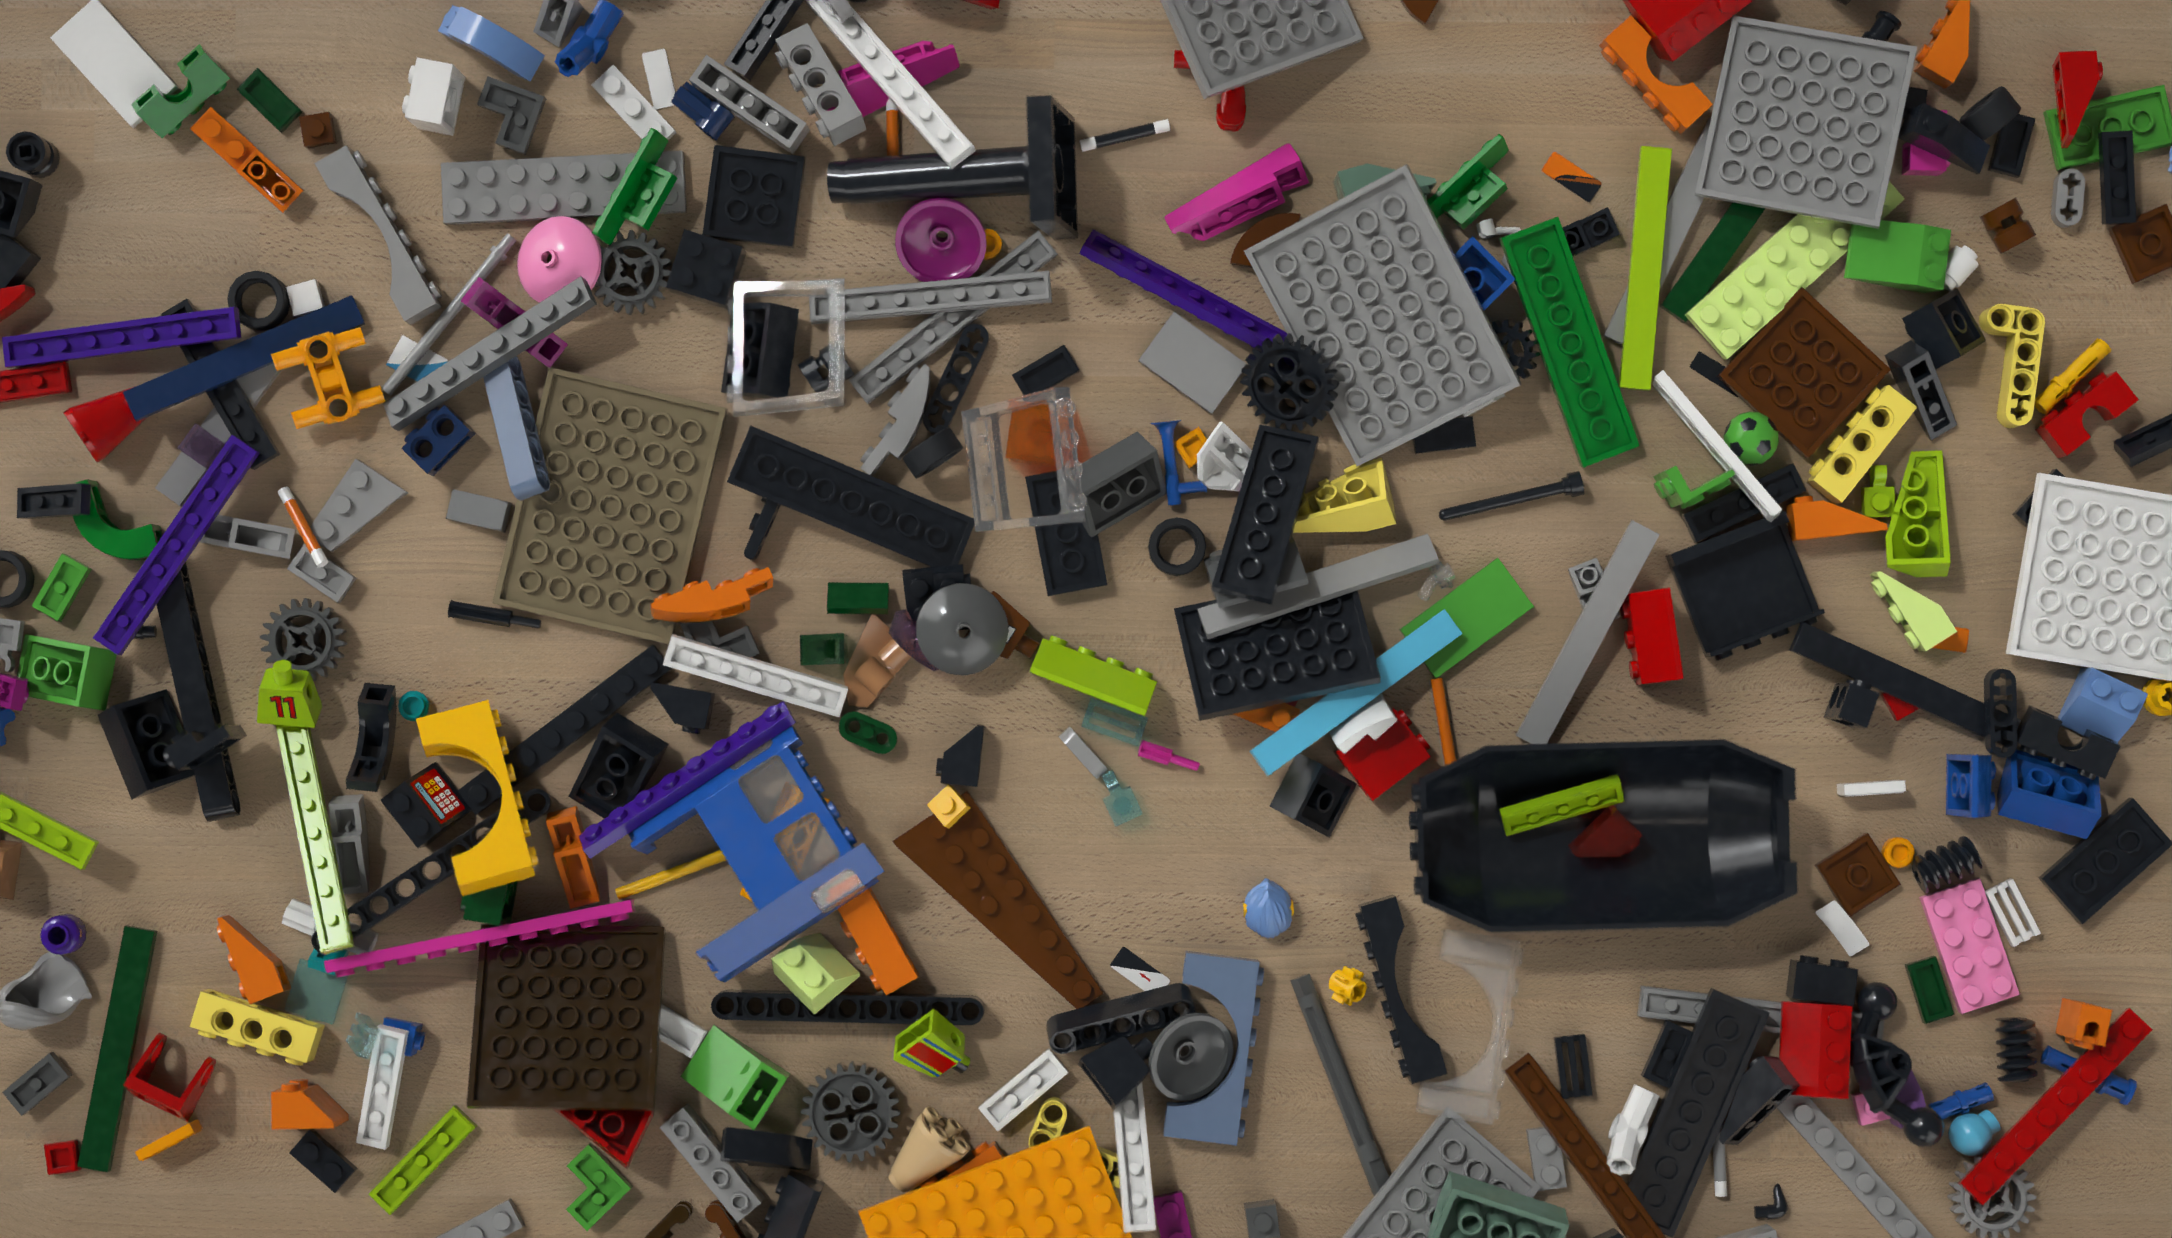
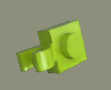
M1887 465L1871 466L1869 468L1870 487H1861L1862 515L1867 517H1892L1895 507V486L1885 487Z

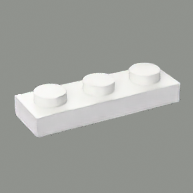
M614 64L592 84V87L641 139L647 135L650 128L656 129L668 140L676 134V131Z
M1048 1048L978 1108L998 1132L1068 1074V1070Z

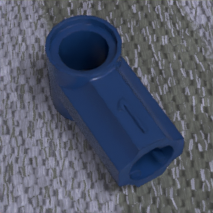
M688 82L680 86L671 100L674 106L696 122L695 125L715 141L735 118L725 107L715 100L712 102Z

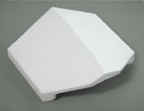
M1223 422L1218 423L1197 453V476L1201 483L1209 489L1239 492L1252 450Z

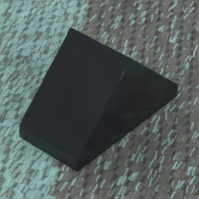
M0 234V289L21 285L41 259L16 238Z

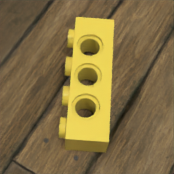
M1890 385L1880 389L1875 387L1865 399L1868 405L1861 413L1856 411L1846 423L1849 429L1843 436L1837 435L1827 447L1831 452L1824 460L1818 459L1808 472L1812 476L1808 479L1807 483L1835 505L1842 503L1917 408V406ZM1875 411L1881 413L1884 418L1882 427L1876 426L1872 421V415ZM1856 435L1861 436L1865 440L1863 451H1859L1854 447L1853 439ZM1837 459H1841L1846 463L1847 469L1844 475L1837 473L1834 464Z
M212 989L200 992L190 1023V1027L198 1029V1034L201 1036L216 1038V1035L227 1038V1043L242 1048L245 1045L256 1047V1052L261 1055L273 1057L274 1054L286 1057V1062L298 1066H303V1063L314 1060L325 1027L324 1024L257 1003L249 1004L247 1000ZM224 1012L230 1013L233 1017V1025L231 1027L225 1026L222 1022ZM253 1021L259 1022L262 1026L263 1031L260 1037L254 1035L251 1031ZM282 1030H286L291 1034L292 1041L289 1046L284 1045L280 1040Z

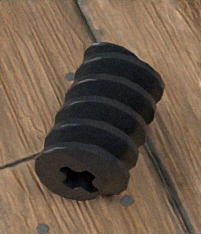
M1961 836L1958 839V843L1949 841L1947 848L1943 845L1937 846L1936 853L1932 850H1927L1924 857L1915 855L1911 866L1919 887L1927 894L1929 893L1928 883L1931 882L1936 889H1939L1940 878H1943L1947 884H1951L1950 874L1954 873L1959 880L1963 879L1962 869L1965 868L1972 875L1974 874L1973 864L1982 869V862L1973 842L1966 836Z
M2021 1017L1995 1019L2004 1022V1026L1996 1028L1995 1032L2005 1035V1038L1996 1041L1997 1045L2005 1047V1050L1996 1053V1056L2006 1059L2005 1063L1997 1065V1069L2006 1071V1075L1997 1078L1998 1081L2026 1082L2030 1078L2036 1077L2038 1071L2029 1068V1066L2036 1064L2037 1058L2028 1054L2035 1052L2037 1047L2027 1043L2036 1039L2035 1033L2027 1031V1029L2035 1027V1021Z

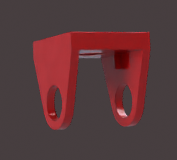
M159 1033L152 1040L123 1086L134 1097L188 1122L212 1075L216 1059L209 1056L203 1062L186 1090L178 1098L147 1083L167 1040L166 1035Z

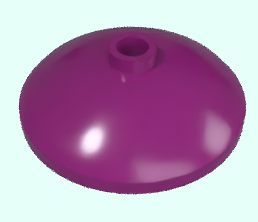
M932 198L911 207L900 220L895 237L896 252L901 264L912 276L922 282L969 278L982 264L987 246L986 232L979 217L966 205L947 198ZM939 231H944L947 233L948 236L945 238H941L937 235V233Z

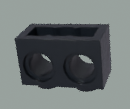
M1847 679L1846 683H1836L1824 718L1851 728H1867L1880 693L1872 691L1871 684L1854 679V681Z

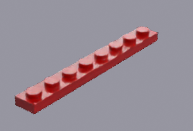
M2126 1008L2109 1026L2105 1046L2094 1044L2093 1050L2087 1049L1969 1170L1958 1184L1980 1205H1984L2153 1029L2133 1010Z

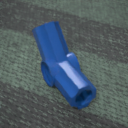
M599 0L584 26L581 25L577 28L570 43L557 54L555 63L559 68V72L569 77L571 75H578L591 62L597 64L608 48V39L624 14L623 11L606 0Z

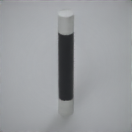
M1168 119L1082 139L1079 140L1082 152L1168 132L1170 131Z

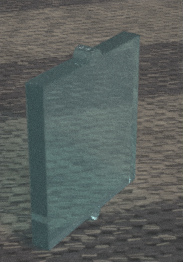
M301 958L284 1010L305 1016L306 1020L316 1019L334 1024L348 975L336 978L334 975L309 968L308 960Z

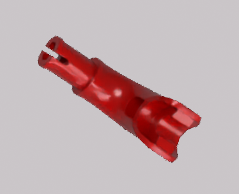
M1175 50L1174 68L1190 69L1183 51ZM1244 85L1221 93V101L1216 106V120L1219 128L1225 131H1239L1244 124L1246 115Z

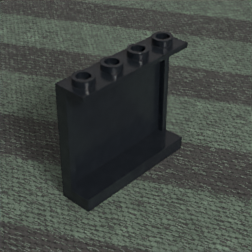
M1785 510L1781 511L1780 515L1772 522L1762 518L1666 556L1705 658L1714 656L1716 661L1733 655L1732 649L1743 645L1744 650L1762 644L1760 638L1771 634L1774 639L1790 633L1788 627L1800 624L1801 622L1809 625L1818 622L1817 616L1825 613L1824 609L1818 608L1785 523L1789 522Z

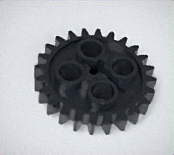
M1291 333L1285 337L1284 341L1277 334L1273 338V342L1266 338L1262 342V346L1257 345L1252 350L1253 354H1249L1245 359L1248 364L1241 369V372L1247 376H1244L1240 383L1248 387L1242 392V395L1251 396L1252 399L1247 406L1256 405L1258 409L1255 412V416L1257 417L1264 413L1266 415L1265 424H1268L1273 419L1275 420V428H1280L1283 423H1286L1287 430L1291 431L1296 424L1298 429L1303 431L1306 423L1313 427L1318 422L1317 419L1322 421L1327 415L1326 411L1330 412L1334 404L1331 401L1338 397V393L1333 390L1338 387L1339 381L1332 380L1331 378L1338 371L1337 369L1328 368L1333 361L1332 358L1323 359L1321 357L1325 352L1324 348L1317 352L1314 350V340L1307 346L1304 344L1303 335L1295 342ZM1283 357L1290 358L1294 362L1295 367L1288 366L1284 362ZM1263 377L1272 379L1274 386L1266 384ZM1305 379L1312 380L1316 388L1307 386ZM1288 380L1292 381L1291 385L1287 384ZM1285 398L1291 399L1296 407L1288 406Z

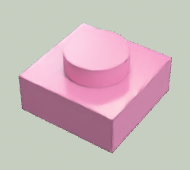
M1861 1092L1851 1094L1858 1123L1861 1126L1891 1118L1882 1111L1878 1113L1870 1111V1106Z

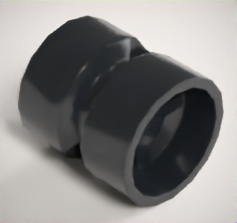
M24 131L15 134L10 138L6 147L7 159L11 165L33 177L44 178L50 176L59 165L60 157L57 148L51 142L32 132Z
M834 342L819 350L817 358L810 356L798 364V367L819 398L833 389L834 382L841 384L855 375ZM823 364L830 372V374L824 378H822L821 374L817 370Z

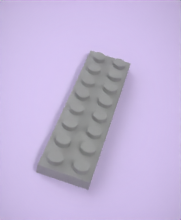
M663 151L655 166L673 173L678 179L658 214L687 213L684 152ZM636 153L441 163L443 223L445 225L534 221L546 220L557 216L570 218L600 217L610 201L612 192L622 180L626 167L632 162Z

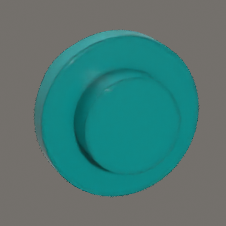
M409 691L400 698L398 708L403 718L409 721H416L417 718L428 714L430 704L428 698L423 693Z

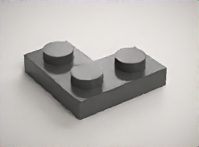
M487 76L477 105L505 116L495 143L498 146L526 155L546 98Z
M713 620L690 623L679 622L685 637L751 658L761 654L749 626L720 637Z

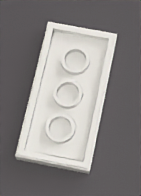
M91 0L50 37L133 128L143 120L136 114L131 104L153 84L167 95H171L179 88L99 0Z

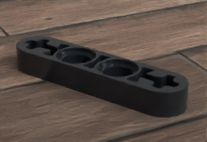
M970 324L963 330L926 408L923 424L933 434L950 427L988 346L989 334L986 328L980 324ZM978 330L981 331L980 336L984 341L975 344L972 351L978 353V355L974 358L970 353L960 351L962 346L968 349L971 340L967 335L969 333L974 334ZM960 357H966L971 361V369L965 374H960L954 369V362ZM952 384L957 387L959 393L955 400L946 401L942 398L941 390L945 385ZM936 400L944 406L953 407L950 413L944 409L941 417L945 421L943 426L938 424L936 428L931 427L932 421L929 419V416H936L940 409L939 406H934Z

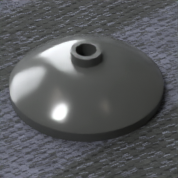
M958 583L939 589L925 601L917 618L916 636L922 653L936 668L953 675H970L988 668L1001 655L1007 642L1008 621L1002 605L990 592L973 584ZM961 627H968L970 629L967 637L959 636V629Z
M1205 1013L1187 1014L1171 1022L1155 1040L1149 1056V1073L1156 1088L1165 1096L1180 1101L1199 1098L1214 1089L1224 1078L1231 1064L1233 1042L1229 1030L1217 1018Z

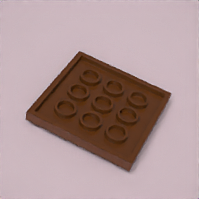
M1801 287L1785 304L1784 309L1747 343L1717 377L1752 410L1769 417L1775 423L1778 434L1807 459L1891 369Z

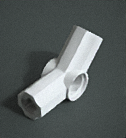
M1635 1084L1622 1112L1618 1113L1608 1134V1138L1612 1139L1607 1164L1611 1168L1610 1171L1617 1175L1631 1174L1635 1169L1639 1149L1647 1136L1648 1121L1660 1097Z

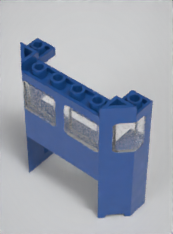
M793 725L629 833V837L633 841L630 843L631 847L648 855L657 849L654 844L656 840L691 817L699 814L758 909L756 913L696 951L700 958L708 960L707 964L713 973L717 971L714 976L718 981L727 982L878 883L877 876L884 872L867 844L862 842L854 847L857 840L848 827L843 829L837 819L841 817V814L832 801L827 803L821 794L825 791L823 785L816 776L811 778L805 768L809 766V763L801 751H797V748L804 743Z

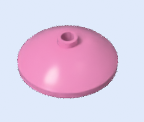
M557 216L540 222L527 234L519 250L517 266L521 284L534 300L539 303L580 276L588 282L590 289H593L600 275L602 253L597 237L592 234L593 231L587 225L574 218ZM549 254H552L551 261L547 263Z

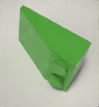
M1885 220L1880 221L1878 229L1851 224L1844 278L1923 294L1944 290L1951 230L1923 224Z
M25 634L17 676L28 679V697L105 711L117 654L105 648Z

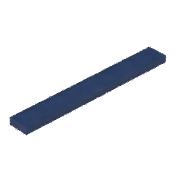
M351 295L128 389L123 394L135 420L139 421L273 364L271 354L298 346L297 342H300L299 340L328 331L338 334L365 325V322ZM318 340L312 342L310 348L320 343H323V341Z

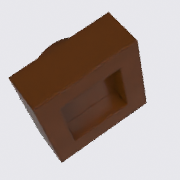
M330 112L299 117L305 148L337 143L333 118Z

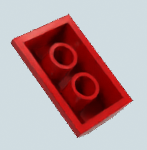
M1670 587L1627 594L1620 607L1622 619H1627L1628 631L1624 632L1626 648L1631 649L1633 661H1629L1631 679H1636V685L1684 679Z
M1781 1001L1779 1059L1800 1085L1791 1095L1848 1099L1852 1006Z

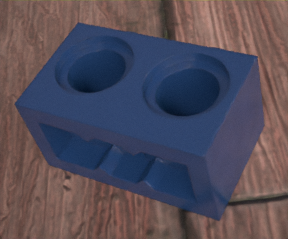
M446 405L442 408L438 406L433 409L426 417L428 422L420 430L416 428L411 431L404 439L406 444L401 448L431 476H434L476 434ZM452 420L454 430L450 435L444 436L441 432V426L445 421ZM429 441L432 444V452L429 456L422 457L420 455V446L424 442Z

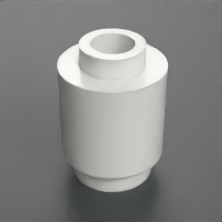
M1965 245L1962 248L1955 246L1948 253L1944 282L1946 290L1952 291L1955 287L1959 288L1979 266L1976 261L1978 258L1977 254Z

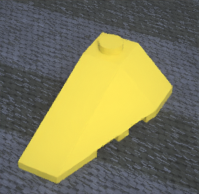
M1383 459L1370 460L1358 467L1356 464L1343 470L1344 475L1330 482L1326 478L1318 482V488L1306 494L1304 493L1293 533L1367 532L1396 524L1394 502Z

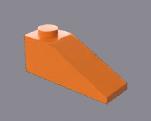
M1813 496L1794 498L1795 503L1786 505V513L1789 520L1788 530L1792 541L1888 530L1887 524L1824 500L1813 501Z

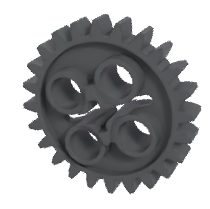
M854 1061L850 1062L848 1070L844 1069L842 1063L837 1064L836 1073L831 1068H826L827 1078L825 1079L818 1074L815 1079L819 1086L811 1084L808 1086V1090L813 1096L803 1097V1101L810 1104L809 1107L801 1110L802 1114L809 1115V1118L803 1121L802 1126L812 1127V1130L806 1135L807 1138L816 1136L818 1140L814 1147L817 1148L824 1144L826 1146L824 1150L825 1156L832 1150L835 1151L836 1161L840 1159L842 1154H846L848 1163H851L854 1154L858 1155L860 1161H864L865 1151H868L874 1157L876 1155V1145L882 1149L886 1148V1143L883 1140L884 1137L893 1139L894 1134L889 1128H898L899 1123L892 1119V1117L901 1114V1110L892 1107L900 1099L897 1097L890 1098V1094L895 1090V1086L885 1088L884 1084L888 1077L884 1076L878 1080L876 1078L878 1069L875 1068L869 1074L866 1072V1063L861 1066L860 1070H856ZM857 1086L867 1087L870 1091V1098L866 1101L858 1100L854 1095V1089ZM828 1093L837 1094L840 1098V1106L837 1108L828 1107L824 1100L825 1095ZM869 1104H877L876 1109L857 1112L854 1119H851L849 1114L832 1120H825L824 1118L825 1115L844 1112L848 1105H851L852 1109H858ZM865 1116H873L877 1120L878 1126L874 1130H866L861 1124V1119ZM836 1123L844 1124L848 1129L847 1136L843 1138L836 1137L832 1132V1125Z

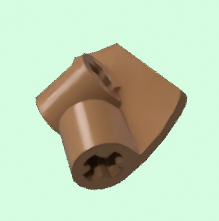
M871 614L843 673L845 686H848V706L868 708L895 679L894 675L915 654V651L876 614Z

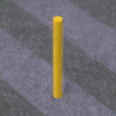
M718 850L615 889L616 895L621 900L721 863L727 859L722 851Z

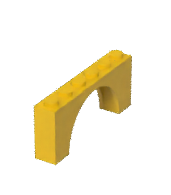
M489 700L417 718L416 722L426 758L452 755L472 760L483 766L494 776L502 791L500 813L488 835L470 850L451 857L462 896L534 877L533 865L539 863L534 846L528 848L525 839L531 836L527 818L520 820L518 810L524 807L520 792H513L510 783L516 781L512 763L505 764L503 755L509 754L505 736L498 737L496 728L502 726L498 710H491Z

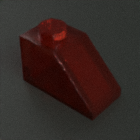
M1615 805L1608 806L1568 846L1576 857H1621L1625 852L1630 853L1640 843L1639 838L1642 834Z

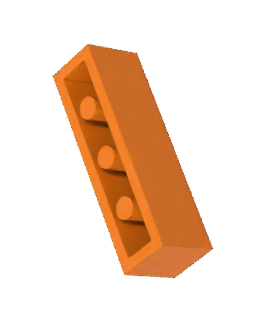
M852 873L827 887L826 889L829 894L825 898L829 906H832L861 887L863 883L855 873ZM871 887L837 909L844 920L840 922V925L848 939L852 936L858 945L855 952L863 965L868 963L873 972L870 975V979L878 992L883 990L885 995H888L919 977L917 969Z

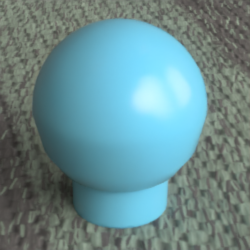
M1984 1110L1978 1115L1967 1113L1956 1117L1952 1121L1948 1133L1949 1140L1954 1149L1959 1153L1967 1156H1976L1984 1153L1991 1144L1992 1135L2000 1131L2001 1127L1996 1117L1989 1110Z

